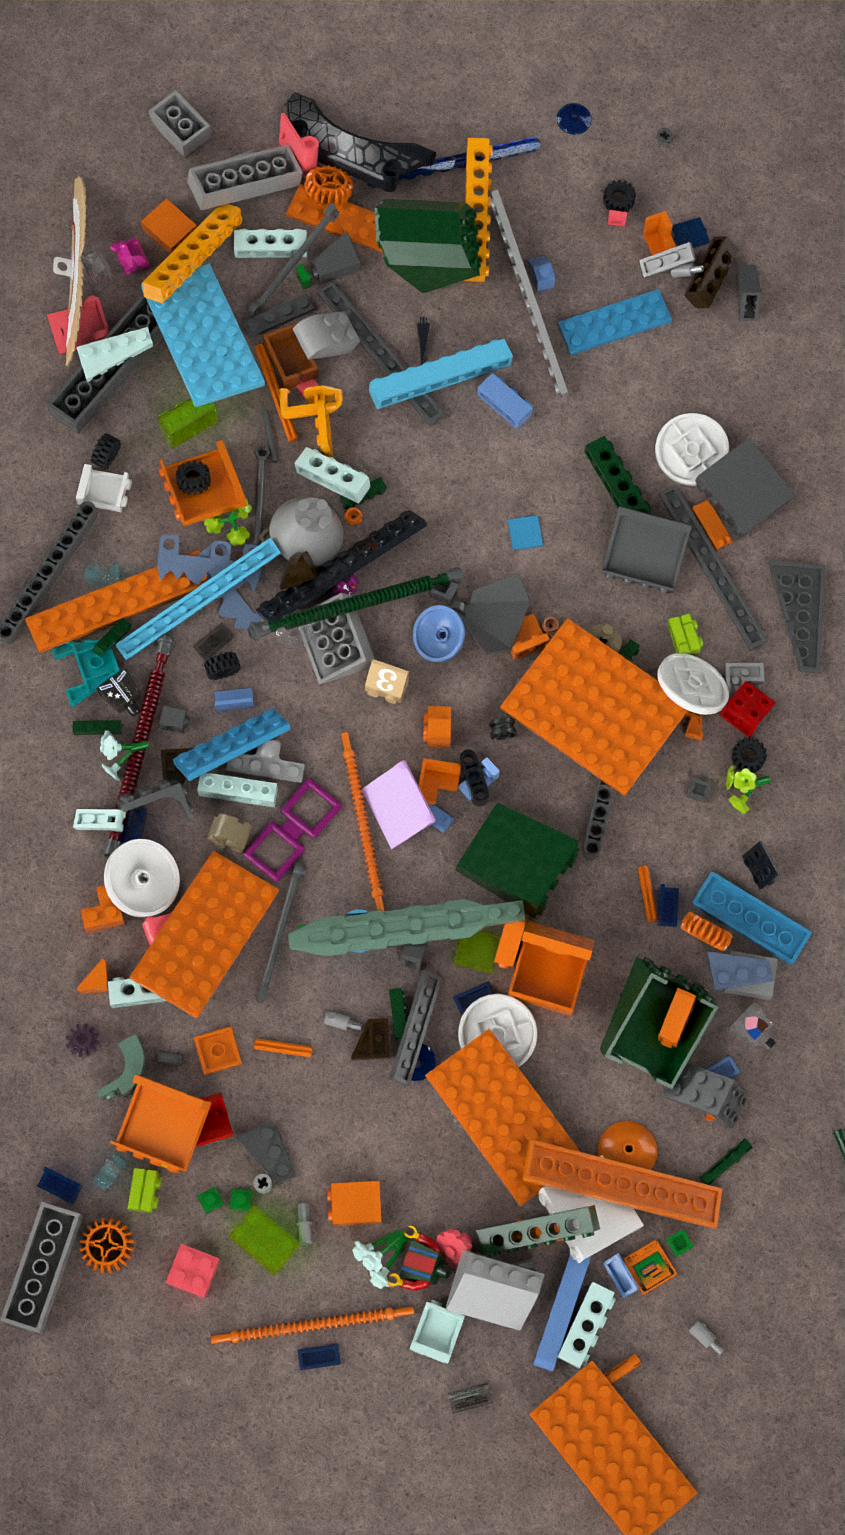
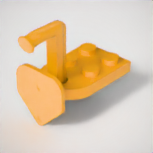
M324 385L308 387L304 390V396L309 404L288 407V394L290 391L286 388H280L281 416L284 419H294L318 415L315 418L316 429L319 432L317 444L320 446L321 453H324L327 457L334 458L329 413L341 407L343 402L342 390Z

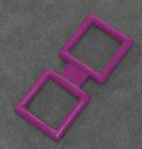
M306 779L280 810L281 814L289 820L282 828L275 822L270 821L245 849L243 856L273 881L278 882L305 851V847L297 841L300 836L305 832L311 838H316L342 808V803L312 779ZM309 788L333 806L314 829L290 811ZM271 831L275 832L296 849L277 872L273 871L252 854Z

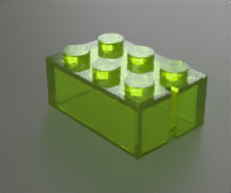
M191 398L185 402L181 401L173 409L166 410L157 417L160 433L170 448L173 449L218 422L217 408L213 402L195 407Z
M253 1205L242 1218L243 1225L239 1222L228 1235V1238L273 1277H276L299 1250L301 1244Z

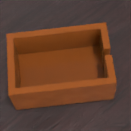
M297 322L263 335L266 351L283 388L288 390L300 384V380L304 383L319 378L318 367L314 359L308 360L293 331Z

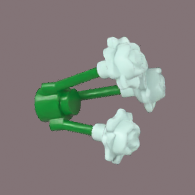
M397 1229L393 1233L389 1232L385 1237L372 1244L364 1245L359 1241L355 1242L356 1246L352 1250L354 1257L358 1261L363 1260V1266L370 1271V1276L372 1277L370 1282L379 1289H382L384 1286L390 1287L387 1278L390 1272L389 1269L398 1255L405 1249L403 1245L408 1240L404 1233ZM386 1241L387 1245L382 1250L373 1251L374 1247ZM389 1249L392 1251L396 1250L387 1265L383 1267L381 1264L383 1254Z

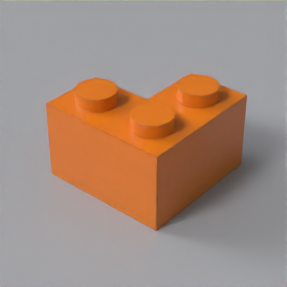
M428 706V712H424V724L427 725H424L423 742H427V748H450L451 707Z
M105 885L97 886L100 905L81 909L84 929L87 933L125 925L123 911L117 908L111 901Z

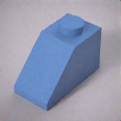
M546 256L527 259L536 291L554 288L555 275L551 262Z

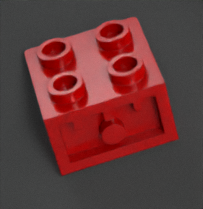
M745 681L725 704L719 716L750 738L760 722L775 706L776 702L754 685Z

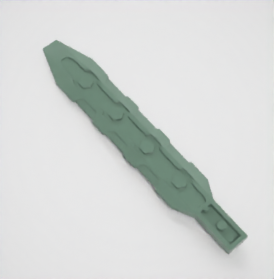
M467 899L446 901L444 904L408 906L406 909L370 911L367 914L345 917L343 915L320 918L289 933V946L291 950L321 956L347 954L350 951L386 949L389 946L404 944H424L427 941L463 939L474 936L486 926L524 922L525 913L523 900L481 905Z

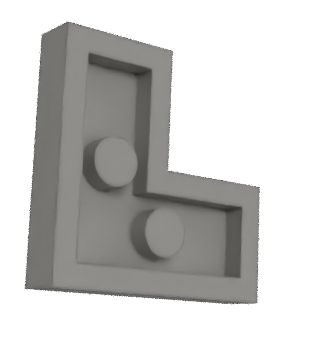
M725 663V682L729 689L728 701L745 681L749 683L764 682L763 663Z

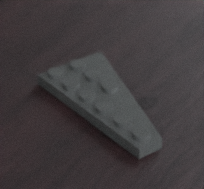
M769 560L768 564L799 671L819 674L825 565Z

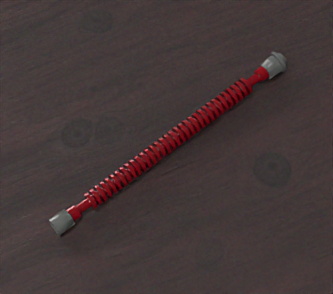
M163 635L157 639V665L155 670H151V675L149 676L143 699L144 702L142 703L143 707H141L138 725L136 726L137 730H135L132 744L149 740L148 737L153 725L154 714L156 713L161 694L160 691L162 690L166 675L162 671L164 664L167 663L168 656L171 655L172 648L176 644L170 636ZM146 749L134 751L128 757L127 767L125 768L120 787L121 790L119 791L120 795H118L117 800H120V796L131 793L133 795L135 793ZM116 804V806H115L116 809H115V810H120V809L118 808V805ZM126 811V817L123 819L122 824L124 826L127 825L129 811ZM113 831L110 833L109 840H107L103 851L104 856L109 857L121 845L122 835L120 832Z

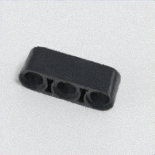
M466 749L460 755L461 770L473 804L484 806L489 799V790L477 754L473 750ZM470 757L473 759V762L465 763L463 759ZM471 775H477L479 779L477 781H472L469 777ZM482 792L485 794V797L479 799L475 794Z

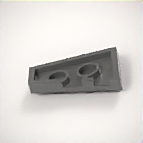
M273 1121L236 1137L278 1185L296 1177Z

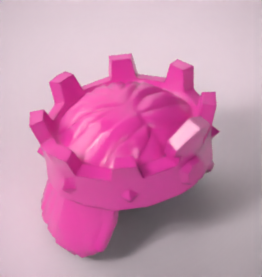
M132 238L127 242L120 240L119 243L112 244L110 249L117 252L119 263L124 268L123 270L127 276L132 272L134 273L137 268H149V261L138 239Z

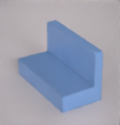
M252 688L214 692L216 712L254 708Z

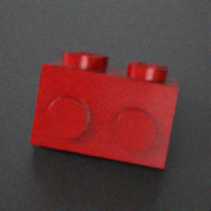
M222 1093L201 1098L211 1102V1106L196 1147L233 1136Z

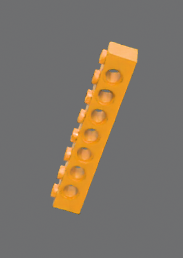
M468 138L465 203L472 208H480L482 212H476L477 218L475 219L476 225H480L482 228L478 230L477 242L481 244L478 252V259L481 262V267L479 268L480 276L464 281L484 282L485 277L489 276V265H486V259H489L490 248H486V244L490 242V231H487V225H490L491 214H487V209L491 207V197L488 196V190H491L492 179H488V173H492V162H489V156H492L493 146L489 145V139ZM482 157L484 160L478 161L475 158ZM475 174H481L483 177L477 178ZM481 191L483 194L476 195L474 192Z
M230 204L218 206L142 282L144 297L162 304L171 297L182 283L241 225V208Z

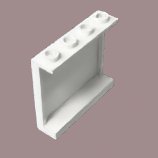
M548 1186L543 1187L538 1193L541 1204L546 1206L549 1214L595 1205L600 1230L594 1231V1236L583 1238L582 1234L575 1235L576 1239L565 1241L570 1248L571 1256L578 1263L644 1226L634 1208ZM574 1219L573 1226L578 1229L579 1223Z

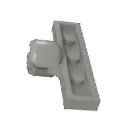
M271 739L257 746L255 755L242 754L228 761L226 771L302 783L305 764L280 759L281 743L276 739Z

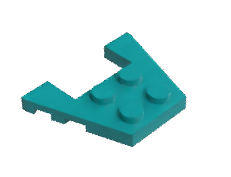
M84 640V642L78 643L70 641L52 649L55 660L75 654L84 684L65 690L71 708L99 690V687L111 681L110 678L114 679L121 674L112 648L102 658L92 651L99 640Z

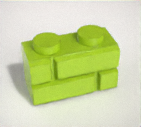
M691 614L670 618L667 626L676 653L699 654L701 647H703V641L701 636H697L696 630L698 626L696 620L692 619Z
M134 1168L128 1210L153 1214V1210L158 1208L159 1197H156V1191L161 1188L162 1177H159L158 1171Z

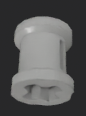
M259 1174L255 1177L254 1187L256 1191L265 1194L272 1189V1181L267 1174ZM266 1179L268 1186H263L261 1189L258 1182H263Z

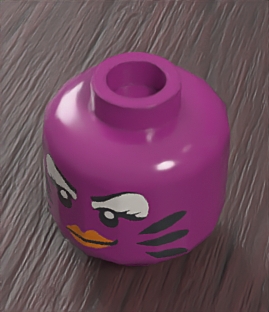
M352 574L330 588L334 596L341 592L352 595L357 591L359 581Z

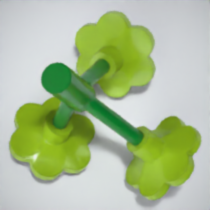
M246 499L247 506L231 511L232 513L229 515V518L222 519L221 515L205 519L204 525L207 526L206 529L209 533L214 532L218 534L221 532L225 522L232 523L233 528L227 534V540L230 541L232 546L237 544L244 545L246 540L250 538V533L246 527H237L235 521L236 518H247L252 510V506L248 504Z
M730 766L727 772L726 790H730L734 782L735 788L740 789L742 793L746 794H742L740 798L732 795L728 799L729 802L738 811L746 814L749 811V807L746 805L748 796L757 786L769 784V776L757 778L756 774L751 773L747 768L741 772H736L734 775V767Z

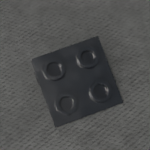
M759 841L742 856L745 866L749 868L753 880L760 890L767 884H773L775 882L774 879L780 875L762 841Z

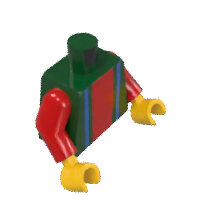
M408 1226L413 1229V1234L409 1236L404 1233V1235L408 1238L414 1237L415 1240H411L400 1275L395 1273L389 1275L396 1278V1283L388 1282V1285L390 1287L400 1285L401 1288L418 1291L428 1288L430 1284L436 1285L439 1276L448 1278L451 1274V1267L443 1265L445 1257L441 1255V1249L431 1237L422 1232L417 1233L414 1226Z

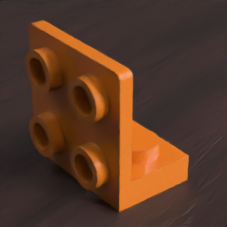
M534 614L524 617L519 635L516 637L510 651L514 661L543 650L550 641L548 634H543Z

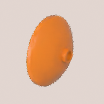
M621 1121L608 1127L600 1137L598 1157L603 1155L604 1158L651 1170L657 1159V1144L652 1133L643 1125L633 1121ZM631 1146L632 1152H626L625 1147Z

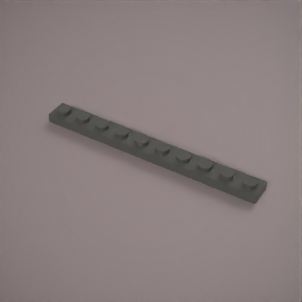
M333 281L318 291V295L332 312L345 311L361 341L359 344L386 376L394 372L399 373L406 370L405 366ZM428 393L407 399L429 426L444 416V412Z
M674 485L660 492L659 497L672 519L692 525L687 545L749 650L751 651L767 642L765 635L677 486Z

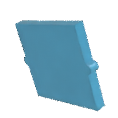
M538 515L508 519L513 550H529L533 547L543 546Z

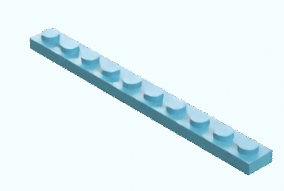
M271 538L267 539L122 639L115 646L127 661L281 554L280 550Z

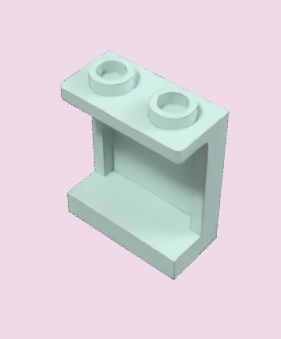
M431 1300V1303L426 1302L409 1350L448 1364L465 1316L448 1311L442 1307V1303Z

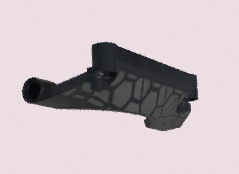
M295 92L287 100L288 119L300 138L313 136L318 140V162L327 166L330 165V167L336 166L337 169L342 168V171L347 172L348 175L381 188L386 192H394L396 190L398 177L401 174L406 175L424 165L430 167L435 161L436 152L417 143L377 141L342 129L320 111L315 100Z

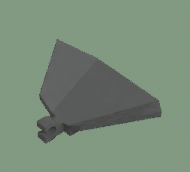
M517 573L474 589L469 606L455 600L452 607L458 614L465 615L462 619L465 629L486 655L512 650L524 622L530 600Z

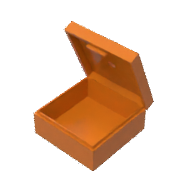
M528 921L508 996L524 1003L572 1016L586 964L591 958L594 940Z

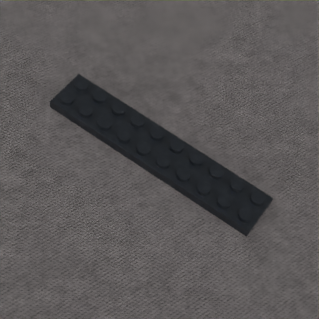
M410 510L402 512L398 518L385 523L384 527L378 531L371 532L367 538L354 543L353 547L347 551H342L333 560L323 563L322 567L317 569L315 579L278 592L271 600L261 603L260 607L255 609L256 612L267 622L282 620L283 615L295 612L428 526L425 519Z

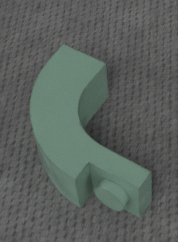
M136 1034L118 1043L125 1056V1069L117 1080L97 1090L102 1100L107 1099L109 1101L115 1098L119 1091L123 1097H126L137 1086L136 1083L132 1082L135 1074L143 1076L145 1053Z

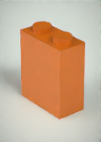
M167 198L141 220L142 230L169 254L197 228V225Z
M379 1181L331 1183V1189H327L328 1201H332V1209H328V1219L333 1221V1226L381 1224Z

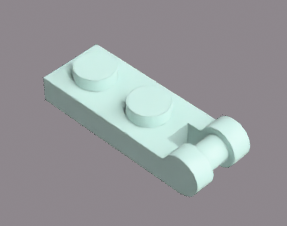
M77 809L73 828L76 830H113L122 832L124 827L122 822L126 817V812L106 809Z

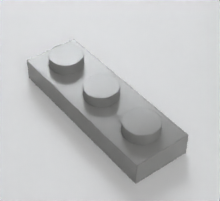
M690 242L639 260L644 278L696 261Z

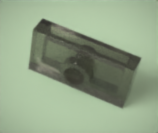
M221 622L197 642L193 648L206 661L230 642L234 635Z
M488 1383L448 1393L453 1414L492 1404Z

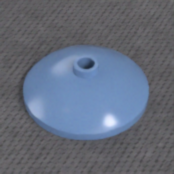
M437 605L426 609L419 615L413 627V643L417 652L423 658L432 662H444L451 659L459 652L464 642L465 627L463 620L455 610L447 606Z

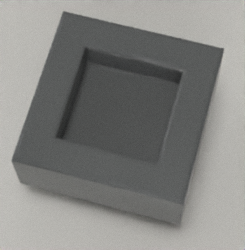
M693 778L687 797L705 803L712 783Z

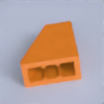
M525 915L524 922L505 924L494 962L498 963V966L507 969L514 966L527 923V915Z
M677 988L658 1036V1040L661 1041L662 1045L672 1048V1046L677 1048L694 1010L696 995Z

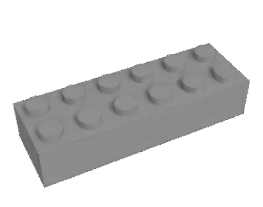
M288 144L190 168L187 183L200 210H205L297 187L300 185L303 172Z
M41 1202L1 1316V1322L41 1335L43 1334L83 1218L81 1214Z

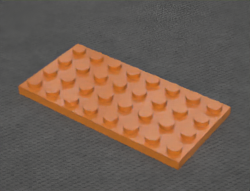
M212 851L130 975V979L198 1019L276 898L279 889L219 853Z
M490 1028L425 1075L520 1207L545 1187L544 1185L523 1180L528 1146L531 1139L580 1152Z
M592 1360L529 1413L530 1417L624 1535H651L698 1494Z

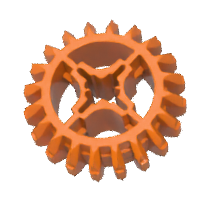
M321 165V167L315 166V169H310L304 186L306 194L309 195L310 199H314L315 202H321V205L333 203L336 206L337 203L342 205L343 202L348 201L352 195L353 181L347 172L342 171V168L337 169L336 166L330 167L328 165L325 167Z
M688 912L682 920L681 928L685 932L721 951L729 947L733 936L720 926L692 912Z
M102 1218V1225L94 1221L96 1227L93 1229L88 1225L87 1229L91 1232L89 1234L86 1232L82 1233L87 1239L80 1240V1244L85 1245V1247H81L79 1251L86 1252L82 1259L86 1260L89 1258L86 1263L88 1267L94 1263L93 1271H97L100 1266V1273L104 1274L105 1269L108 1268V1272L111 1274L113 1273V1266H115L117 1271H120L118 1265L120 1262L124 1266L127 1265L123 1260L125 1257L131 1260L132 1256L127 1254V1252H134V1248L129 1247V1244H133L135 1241L134 1239H127L132 1236V1232L124 1233L128 1227L124 1225L120 1228L121 1221L118 1220L113 1225L114 1219L110 1218L109 1223L106 1224V1219ZM107 1229L101 1240H92L98 1232ZM113 1230L120 1233L123 1245L113 1242ZM109 1239V1243L114 1247L105 1252V1248L101 1245ZM91 1247L101 1250V1262L93 1257ZM122 1251L115 1260L107 1262L112 1252Z

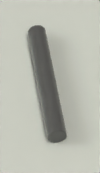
M265 410L262 411L271 461L276 463L279 462L272 423L269 411Z

